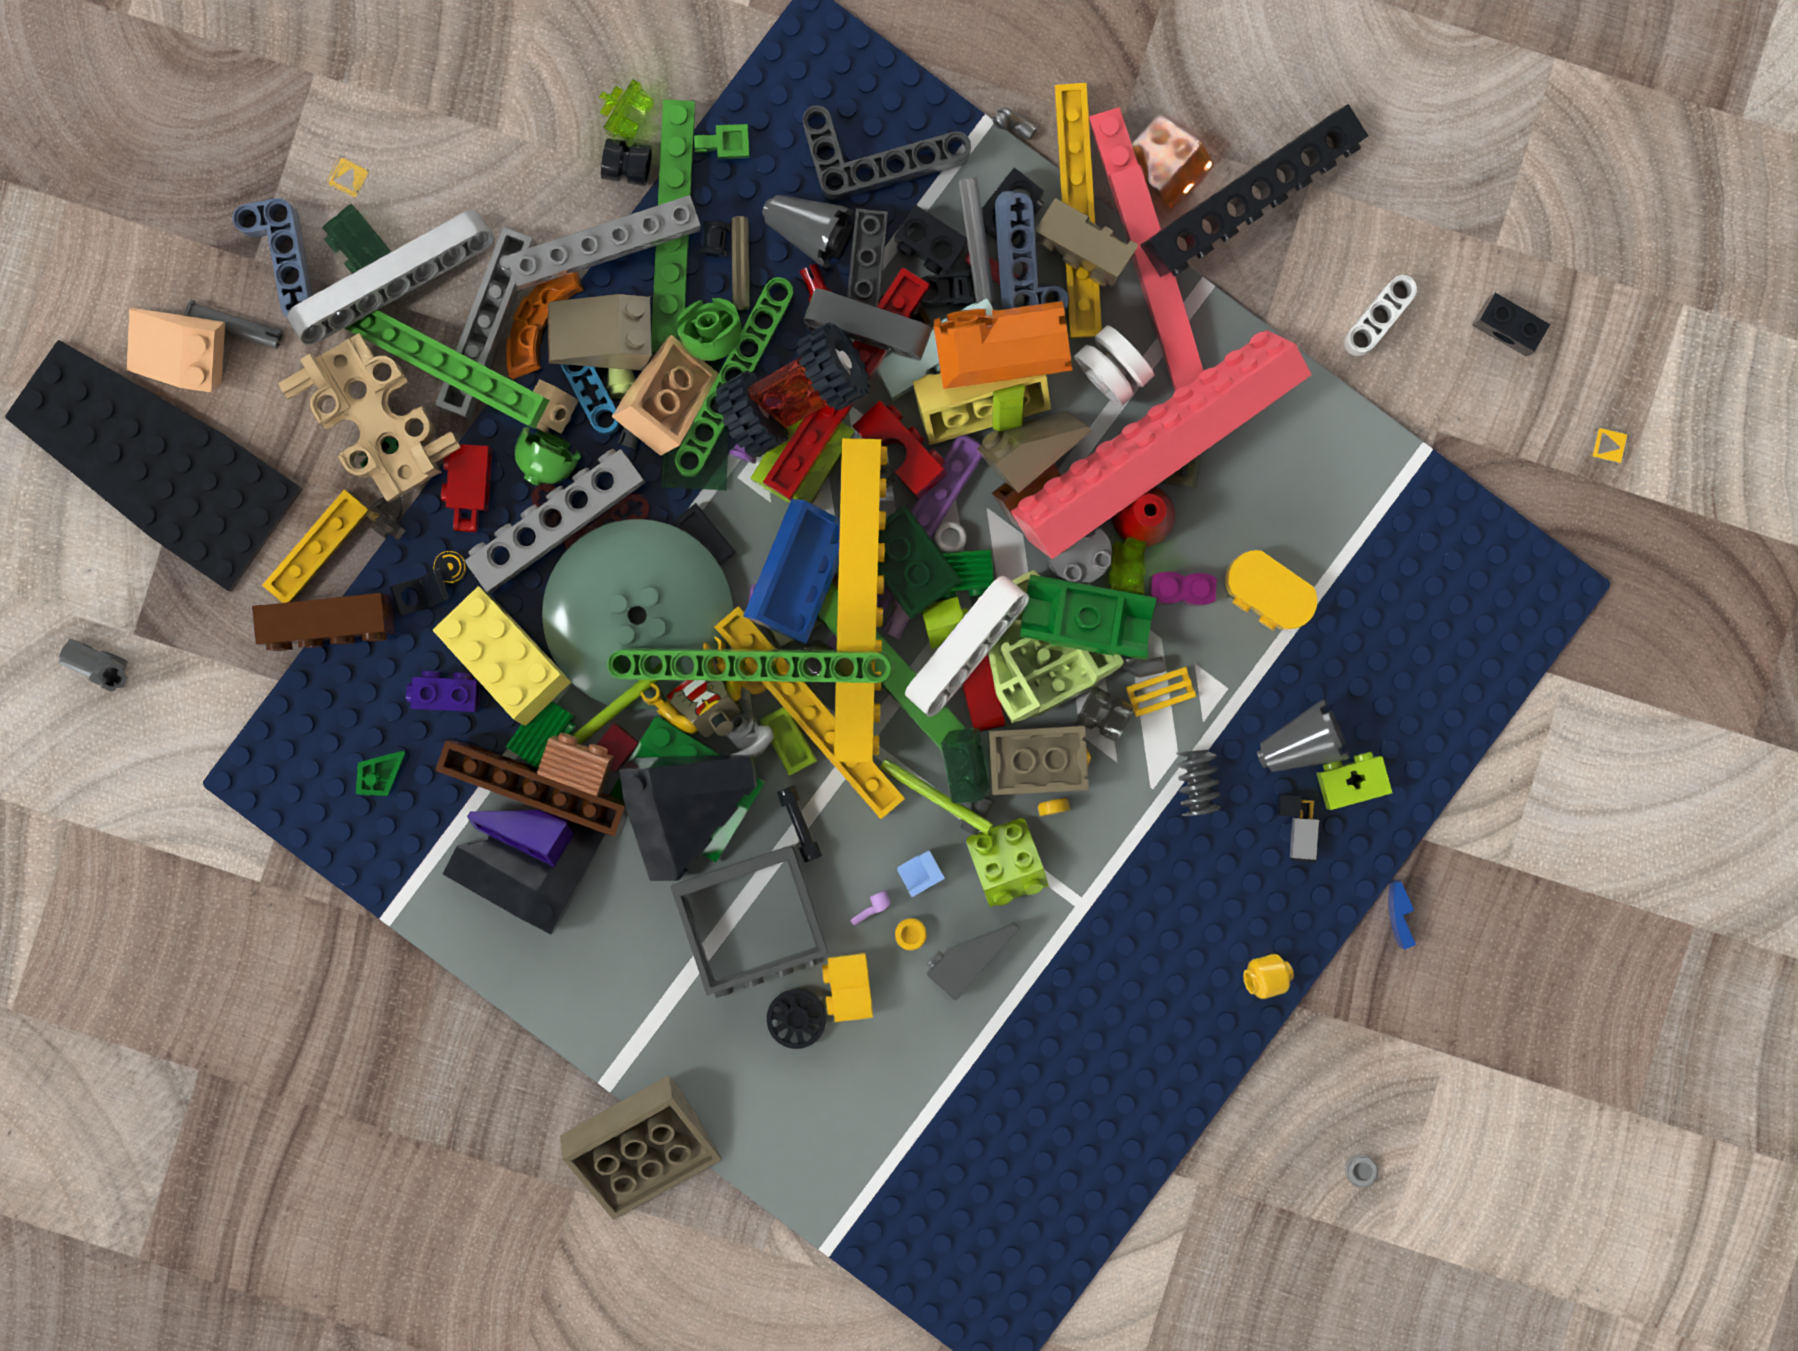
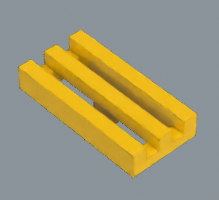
M1186 667L1125 687L1135 717L1196 697ZM1180 675L1183 679L1181 682L1138 697L1134 694L1136 690ZM1184 687L1186 688L1187 693L1141 709L1139 708L1138 703Z

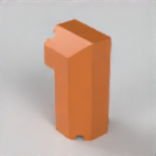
M1063 301L1004 310H992V316L986 315L985 309L981 308L963 310L947 314L948 321L941 323L940 318L934 320V332L943 389L1072 371Z

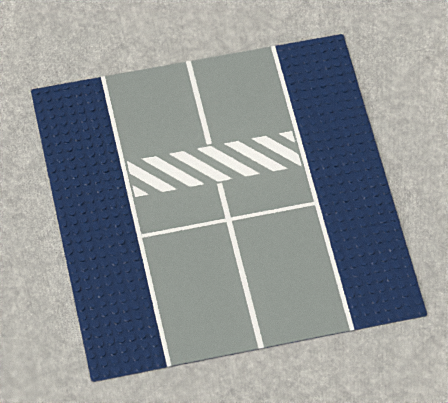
M792 0L694 129V136L716 135V125L748 124L749 158L718 159L717 150L695 153V144L693 146L691 199L701 226L699 232L689 234L686 308L702 300L703 304L713 303L712 298H721L733 304L731 219L736 216L747 217L749 220L750 309L737 311L742 329L769 280L776 277L785 278L793 287L792 301L754 372L757 378L760 376L764 380L765 386L768 385L771 388L773 397L778 396L807 379L804 373L806 369L800 363L802 357L798 355L797 349L799 347L797 343L800 341L799 339L812 332L806 327L803 320L810 303L808 298L811 296L799 271L807 268L811 278L814 279L809 266L818 263L765 223V216L762 215V211L769 198L773 199L776 195H784L845 206L853 210L854 218L849 216L848 224L852 225L853 229L839 259L833 257L829 261V263L833 264L831 268H824L819 265L827 289H831L832 293L847 297L856 208L888 212L880 289L881 297L887 292L902 267L919 278L927 275H936L923 266L925 261L916 255L910 258L901 253L896 248L898 244L894 242L895 234L915 204L967 238L959 181L968 177L977 178L981 207H983L1015 167L1044 190L1043 197L1041 198L1044 204L1034 216L1035 230L1054 199L1056 198L1061 201L1059 169L1008 130L998 129L989 116L834 0ZM819 105L828 110L844 163L957 131L967 135L971 141L970 156L964 164L833 201L827 199L821 191L804 132L803 115L812 106ZM816 116L811 118L808 125L812 129L819 130L825 126L826 121L822 117ZM953 142L948 146V151L952 155L958 156L965 152V147L959 142ZM822 147L817 153L818 157L822 160H829L835 154L834 150L830 147ZM922 151L918 154L917 159L922 164H930L935 160V156L930 151ZM897 159L891 160L887 164V169L892 173H899L905 167L903 162ZM862 168L857 172L856 176L860 181L868 182L874 177V173L868 168ZM659 177L631 214L658 206ZM831 177L826 182L827 188L832 191L841 189L844 184L838 177ZM1018 189L1015 191L1024 193L1030 197L1029 193L1023 189ZM1094 196L1095 224L1102 229L1105 226L1114 231L1113 236L1127 244V237L1120 215ZM996 216L993 218V223H994L995 226H996ZM703 221H719L730 224V231L726 234L725 242L726 258H712L699 254V248L703 247L705 229L702 227ZM913 227L908 231L907 235L910 240L918 242L925 237V232L919 227ZM985 232L988 255L999 262L997 240ZM1020 235L1014 242H1012L1013 246H1016L1019 243L1021 238ZM1035 238L1038 284L1048 283L1056 285L1067 292L1065 262L1062 260L1064 256L1054 249L1052 252L1044 250L1036 244L1037 238ZM940 244L935 247L934 254L940 259H946L952 254V250L949 246ZM968 245L950 272L972 271L971 266L965 262V257L969 252ZM656 246L590 267L581 279L583 291L576 293L567 300L614 294L650 297L652 334ZM1132 258L1113 287L1108 284L1105 287L1099 285L1102 329L1109 325L1127 339L1153 370L1154 377L1142 388L1130 383L1134 395L1122 407L1113 403L1089 380L1074 359V356L1085 345L1093 346L1096 349L1098 347L1095 343V338L1070 339L1068 306L1066 307L1064 312L1072 371L1046 374L1051 409L1023 418V422L1068 411L1090 427L1092 431L1054 463L1061 475L1070 470L1074 462L1085 459L1094 453L1101 443L1111 441L1121 434L1125 426L1138 422L1145 417L1152 407L1169 400L1175 392ZM1018 263L1013 270L1019 276L1023 270L1022 264ZM1191 267L1175 276L1203 370L1217 366L1224 361L1228 353L1241 349L1259 332L1268 330L1283 337ZM971 277V294L976 302L973 277ZM992 280L995 299L990 304L993 310H1004L1001 303L1000 285ZM930 285L929 290L924 296L926 299H933L937 296L934 286ZM780 286L772 288L769 293L775 301H783L788 295L787 291ZM1052 291L1047 294L1046 303L1054 301V293ZM1023 295L1017 297L1016 308L1023 307L1025 301ZM967 306L923 309L934 326L935 319L940 318L942 321L947 318V314L961 311ZM761 314L756 317L755 324L760 329H768L773 324V320L769 315ZM547 324L540 343L541 369L515 379L509 376L507 378L531 391L535 389L540 379L578 399L561 364L549 363ZM746 342L740 347V352L745 357H753L758 353V348L754 343ZM1299 349L1312 375L1199 455L1200 467L1196 488L1160 483L1156 485V487L1162 489L1170 497L1175 508L1173 529L1162 542L1149 547L1133 546L1118 535L1114 529L1112 517L1099 526L1110 539L1112 548L1111 564L1102 576L1086 585L1148 596L1149 577L1160 572H1175L1184 577L1194 573H1205L1217 578L1216 601L1210 604L1190 606L1181 601L1169 605L1156 603L1150 626L1147 660L1162 657L1166 671L1138 678L1121 666L1109 676L1099 680L1095 687L1038 717L1030 716L1022 721L1013 723L1001 705L1006 726L988 730L1085 726L1086 737H1084V740H1086V747L1091 755V761L1088 764V776H1086L1089 790L992 795L988 731L974 733L962 685L945 706L967 730L945 751H942L882 685L881 691H874V703L880 704V723L873 724V735H879V755H873V762L880 768L883 761L887 758L968 809L975 798L976 792L993 799L995 802L992 804L986 820L994 824L993 827L1018 818L1025 819L1049 884L1048 887L1043 888L1036 894H1026L1013 899L1006 905L989 907L966 843V839L974 834L961 828L962 821L959 817L882 771L905 799L880 819L800 726L799 728L817 761L789 776L771 743L761 755L753 758L756 776L764 780L766 784L716 863L701 854L698 858L693 857L685 867L688 871L679 881H650L628 815L621 834L615 837L608 834L605 835L556 932L551 935L444 876L443 872L456 846L468 842L472 845L488 840L489 835L475 829L468 820L467 815L470 811L540 810L435 771L445 741L453 738L534 767L506 748L521 723L514 720L482 684L479 712L411 709V702L406 701L407 684L412 683V677H421L422 671L441 672V678L453 679V672L471 673L433 631L478 586L484 589L468 566L465 576L460 581L455 583L445 582L449 599L432 608L399 616L393 599L396 634H387L388 640L368 642L362 641V637H356L355 644L337 645L330 644V640L324 641V647H304L206 776L203 785L208 791L620 1101L669 1075L686 1096L721 1155L722 1160L709 1168L952 1351H1039L1609 589L1610 582ZM729 355L715 361L704 362L720 373ZM569 365L570 371L573 372L580 371L584 367ZM595 367L606 387L608 368ZM632 370L635 380L642 371ZM730 370L725 376L726 382L740 375L741 372ZM875 371L869 380L871 383L870 393L854 403L842 423L854 429L852 425L879 400L886 407L892 403L903 415L900 422L907 430L913 426L925 439L921 445L928 452L934 449L944 459L956 438L929 445L920 417L915 391L912 390L892 401L879 375ZM587 377L582 379L588 390L584 396L588 395L596 406L600 405L601 402L595 394L599 387L594 388L589 383ZM810 384L777 403L779 408H782L785 413L783 418H788L800 397L814 404L819 396V391H815ZM612 398L616 408L619 406L622 399ZM714 399L710 404V408L713 412L719 414L717 408L720 405ZM579 401L562 434L552 429H549L548 432L570 443L568 450L573 455L578 450L581 458L571 475L560 483H542L541 486H537L524 478L525 473L520 470L515 460L517 440L523 428L528 425L487 404L459 441V444L489 446L493 449L488 512H479L477 533L454 531V510L447 508L446 502L441 500L443 482L447 483L448 470H444L442 463L439 467L441 473L430 479L342 596L375 593L392 596L390 586L420 578L434 570L433 566L436 557L445 551L459 553L466 560L470 557L468 552L481 542L487 545L496 538L494 533L508 523L514 526L521 521L520 514L535 504L539 508L548 501L546 496L559 486H562L563 489L574 483L572 477L586 467L592 470L599 465L598 459L607 451L614 449L617 452L622 449L646 483L494 592L489 593L558 667L548 648L544 634L542 618L543 599L547 583L556 564L563 554L581 537L603 525L630 519L654 520L673 526L671 522L693 504L697 503L736 551L720 567L728 581L733 610L739 606L745 612L749 603L751 585L757 584L789 504L755 484L750 479L765 454L755 457L757 459L756 464L746 462L729 454L730 450L735 448L737 439L731 437L728 426H725L703 470L694 477H686L678 471L675 463V457L681 444L661 456L641 440L638 442L637 450L620 445L617 442L620 439L624 426L621 425L619 431L614 435L605 436L600 434L590 423ZM602 413L598 418V425L602 428L610 427L614 422V418H612L613 413ZM706 425L699 427L695 433L697 439L702 442L711 440L714 435L712 428ZM530 427L529 432L536 433L537 428ZM990 427L966 435L982 444L983 439L996 430ZM855 431V436L853 437V439H862V437ZM900 444L887 445V466L880 465V478H886V498H880L879 511H886L885 518L904 504L911 511L918 500L895 474V471L904 463L907 455L906 448ZM689 453L681 458V466L684 469L693 470L698 466L699 459L695 454ZM842 457L812 503L840 518ZM982 457L939 527L947 522H955L964 528L967 540L964 548L959 552L991 549L994 581L1003 575L1012 581L1032 570L1042 577L1058 579L1049 568L1046 554L1031 544L1023 531L1010 522L991 494L1005 482L996 475ZM1189 463L1183 466L1182 477H1187ZM602 474L598 478V487L601 490L610 489L614 484L612 474ZM577 492L572 497V505L575 509L585 507L588 502L585 492ZM1145 507V514L1147 516H1153L1152 511L1148 507ZM462 510V519H471L472 511ZM552 510L547 514L546 523L549 527L554 528L561 523L562 516L558 510ZM525 529L520 535V541L523 546L532 545L536 539L535 532L532 529ZM935 531L934 535H933L932 538H931L934 543H935V534H936V531ZM506 547L497 549L494 554L495 562L498 565L505 564L510 557ZM1248 551H1263L1315 588L1317 608L1313 617L1299 628L1280 630L1276 627L1274 631L1270 630L1258 621L1260 615L1251 609L1246 613L1232 603L1234 597L1228 594L1225 586V574L1230 563L1236 557ZM839 566L835 572L837 576H839ZM410 588L402 591L401 597L403 602L408 606H414L418 600L416 592ZM969 591L956 592L961 609L967 608L968 612L978 601V598L981 597H969ZM893 598L883 614V626L876 627V631L907 665L918 674L938 648L931 649L922 612L909 620L900 640L882 631L896 606L893 604L895 598ZM634 606L629 610L628 617L632 623L642 624L647 618V613L644 608ZM753 622L777 649L766 627ZM822 624L811 631L806 644L794 640L777 650L833 651L826 646L833 632L825 624ZM811 657L809 659V671L816 675L821 672L822 665L817 658ZM1183 667L1187 668L1196 697L1135 717L1125 687ZM1180 675L1136 690L1134 694L1138 697L1183 681ZM805 682L835 716L836 682ZM570 683L552 700L576 716L573 721L576 724V728L571 735L575 734L608 706V704L588 696L573 683ZM1184 687L1140 702L1138 705L1141 709L1185 694L1187 691ZM768 689L760 694H751L753 715L760 726H762L759 721L760 719L783 707ZM1326 699L1328 705L1323 706L1326 713L1333 712L1346 742L1341 747L1342 753L1349 751L1350 758L1343 760L1342 764L1355 762L1353 756L1372 751L1373 757L1382 756L1392 793L1328 810L1325 807L1316 772L1324 770L1323 764L1271 772L1269 767L1265 769L1262 767L1257 751L1261 750L1260 743L1317 702ZM658 708L624 709L581 745L589 747L590 744H597L613 723L619 724L640 741L655 716L660 715L657 712ZM698 731L693 734L688 733L722 755L740 752L727 735L719 736L714 732L709 737H704ZM1208 750V752L1217 754V758L1210 761L1209 764L1218 767V771L1210 774V777L1219 779V784L1211 787V790L1220 792V797L1213 799L1212 802L1220 804L1221 809L1212 814L1181 816L1190 811V808L1180 804L1181 801L1188 799L1189 795L1179 792V789L1187 786L1188 783L1178 780V777L1187 773V770L1177 767V764L1186 760V757L1176 755V752ZM400 751L406 752L389 796L356 794L358 762ZM609 771L603 793L610 794L620 777L619 771L617 773ZM1350 772L1351 778L1346 779V782L1356 787L1355 782L1361 780L1360 776ZM793 785L799 795L800 800L797 802L813 842L817 841L822 853L821 857L806 863L800 853L799 848L802 846L786 806L782 807L777 795L778 791ZM1278 794L1302 796L1301 800L1314 801L1313 819L1319 820L1316 863L1289 860L1292 817H1298L1277 815ZM1061 798L1069 799L1070 811L1040 817L1038 811L1039 803ZM1301 803L1303 818L1308 819L1309 803ZM793 844L829 954L823 957L825 962L806 968L805 963L794 966L793 973L776 978L775 973L764 976V982L753 987L746 988L745 983L732 987L734 992L726 996L716 998L714 993L706 995L670 886ZM929 849L945 879L911 897L897 871V867ZM788 861L686 894L715 980L816 947ZM886 891L890 900L889 907L881 912L870 915L854 926L850 920L868 907L873 906L870 896ZM906 918L918 919L926 928V940L916 950L903 949L895 939L897 925ZM1011 923L1018 926L1019 930L956 1001L927 976V972L930 969L927 963L938 951L944 954L951 947ZM866 953L873 1018L835 1022L834 1015L828 1016L826 996H832L830 983L824 984L822 965L828 964V957ZM1277 954L1285 962H1289L1293 969L1294 977L1290 980L1289 990L1284 994L1267 999H1260L1255 994H1250L1245 986L1243 977L1248 963L1256 958ZM790 989H803L813 993L822 1002L826 1012V1025L821 1037L812 1045L802 1049H791L782 1046L771 1036L767 1026V1012L770 1004L780 993ZM796 994V1003L799 1006L803 996ZM789 997L782 998V1001L791 1008ZM809 999L804 1009L806 1010L813 1006L815 1002ZM775 1006L773 1009L775 1013L785 1014L778 1006ZM817 1010L810 1014L809 1017L819 1018L821 1013ZM775 1019L772 1021L775 1027L784 1022V1020ZM808 1023L815 1031L819 1030L820 1026L818 1024ZM788 1029L780 1031L778 1033L779 1037L784 1038ZM803 1030L804 1040L808 1041L811 1039V1036ZM796 1032L793 1033L790 1039L791 1043L798 1042Z

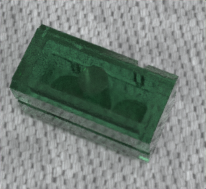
M352 204L345 207L337 216L333 217L322 227L328 234L324 238L325 242L335 253L340 250L348 259L344 262V265L352 274L392 252Z
M978 728L948 731L941 742L952 803L982 801L990 789Z

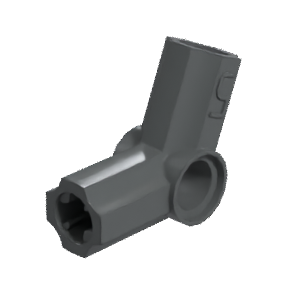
M69 639L60 652L58 664L89 677L88 680L101 686L103 689L112 692L116 688H123L128 677L124 671L128 661L117 655L103 650L100 652L73 639Z

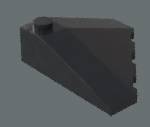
M753 754L633 758L619 769L624 803L649 880L679 881L688 871L685 867L693 857L698 858L713 840L711 835L719 826H725L738 810L737 803L744 795H750L757 786Z
M568 820L567 824L574 835L555 867L488 836V840L470 845V842L456 846L443 875L551 935L556 932L606 834Z

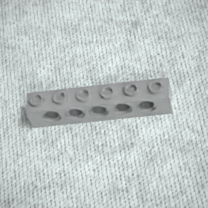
M689 195L506 255L518 291L699 232L701 225Z
M502 227L458 343L457 352L489 369L492 366L520 292L516 286L506 255L537 246L533 237ZM444 381L435 405L444 411L471 420L479 399Z
M614 449L607 451L598 459L600 464L592 470H589L588 467L582 469L572 477L574 483L565 489L562 486L557 487L546 496L548 499L546 503L539 508L536 504L529 507L520 514L521 521L514 526H511L510 523L504 525L494 533L496 538L487 545L481 542L468 552L470 557L465 560V563L486 592H494L646 483L622 449L617 452ZM604 473H610L614 478V484L608 490H601L597 484L598 478ZM577 492H585L588 497L586 506L581 509H575L572 505V497ZM558 510L562 516L561 523L557 527L551 528L546 523V516L550 511ZM525 529H532L536 535L534 543L530 546H523L520 541V535ZM506 547L510 554L509 560L503 565H498L495 562L494 554L497 549Z

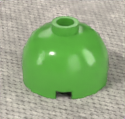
M712 298L713 303L703 304L702 300L697 301L685 308L678 317L677 324L679 327L677 331L685 350L695 358L704 361H715L724 358L739 343L742 331L740 318L736 307L728 300Z
M530 426L523 428L515 446V460L520 470L525 473L524 478L534 485L541 486L542 483H560L569 477L581 458L578 450L573 455L568 450L570 443L550 432L544 433L537 429L536 433L529 432Z

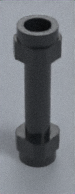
M793 785L778 791L777 795L782 807L786 806L802 846L799 850L804 862L806 863L821 857L822 853L817 841L813 842L797 802L800 798L795 786Z

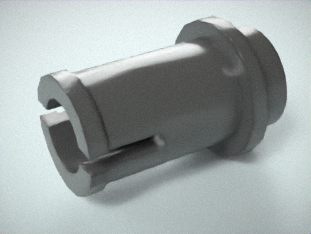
M976 792L969 809L986 819L995 801ZM960 819L962 821V829L971 834L978 835L980 830Z

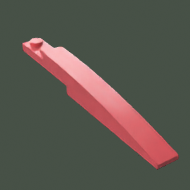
M1120 107L1089 116V123L1123 224L1127 245L1130 240L1139 245L1132 257V261L1174 390L1176 391L1183 386L1193 383L1204 370L1176 277H1173L1171 272L1160 277L1140 246L1141 243L1159 232L1161 228L1141 165H1138Z

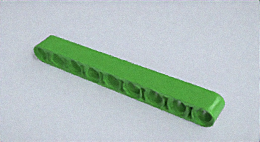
M627 648L612 653L608 658L607 667L610 674L618 679L878 683L893 675L896 664L892 655L883 651ZM622 655L627 656L631 661V668L628 672L623 671L619 665ZM653 656H658L662 661L663 667L660 672H655L651 668L650 661ZM684 656H689L694 662V669L691 673L686 672L682 668L681 663ZM716 656L723 658L726 663V669L723 673H718L713 667V660ZM747 657L754 658L758 664L755 674L749 673L745 669L744 663ZM779 657H783L789 662L790 669L787 674L780 673L776 668V661ZM811 657L817 658L821 662L822 669L818 675L811 673L808 669V661ZM842 658H848L852 661L854 671L851 675H846L840 670L839 665ZM875 658L883 660L886 664V672L882 676L875 674L872 670L871 665Z

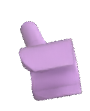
M886 891L870 896L873 906L868 907L850 920L851 923L856 926L870 915L888 908L890 900Z

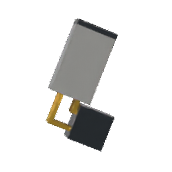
M1278 794L1277 815L1298 817H1292L1289 860L1316 863L1319 820L1313 819L1314 801L1301 800L1302 796ZM1301 803H1309L1308 819L1303 818Z

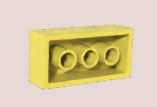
M941 373L925 375L919 380L912 381L920 417L929 445L992 427L993 392L995 390L1024 384V417L1051 409L1046 374L943 389Z
M480 586L470 593L433 629L434 633L505 711L524 726L534 719L571 683L565 674L493 596Z

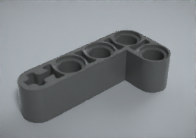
M823 289L814 290L803 319L806 327L812 332L826 323L835 324L838 330L842 329L845 332V337L918 361L923 357L932 332L931 327L919 321Z

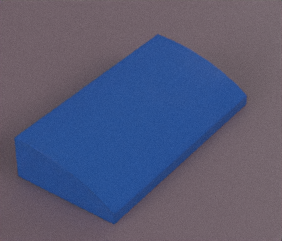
M792 499L790 501L743 617L804 644L807 643L839 565L840 518L805 500Z

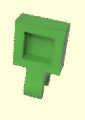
M748 124L716 125V135L694 136L695 153L717 150L718 159L749 158Z

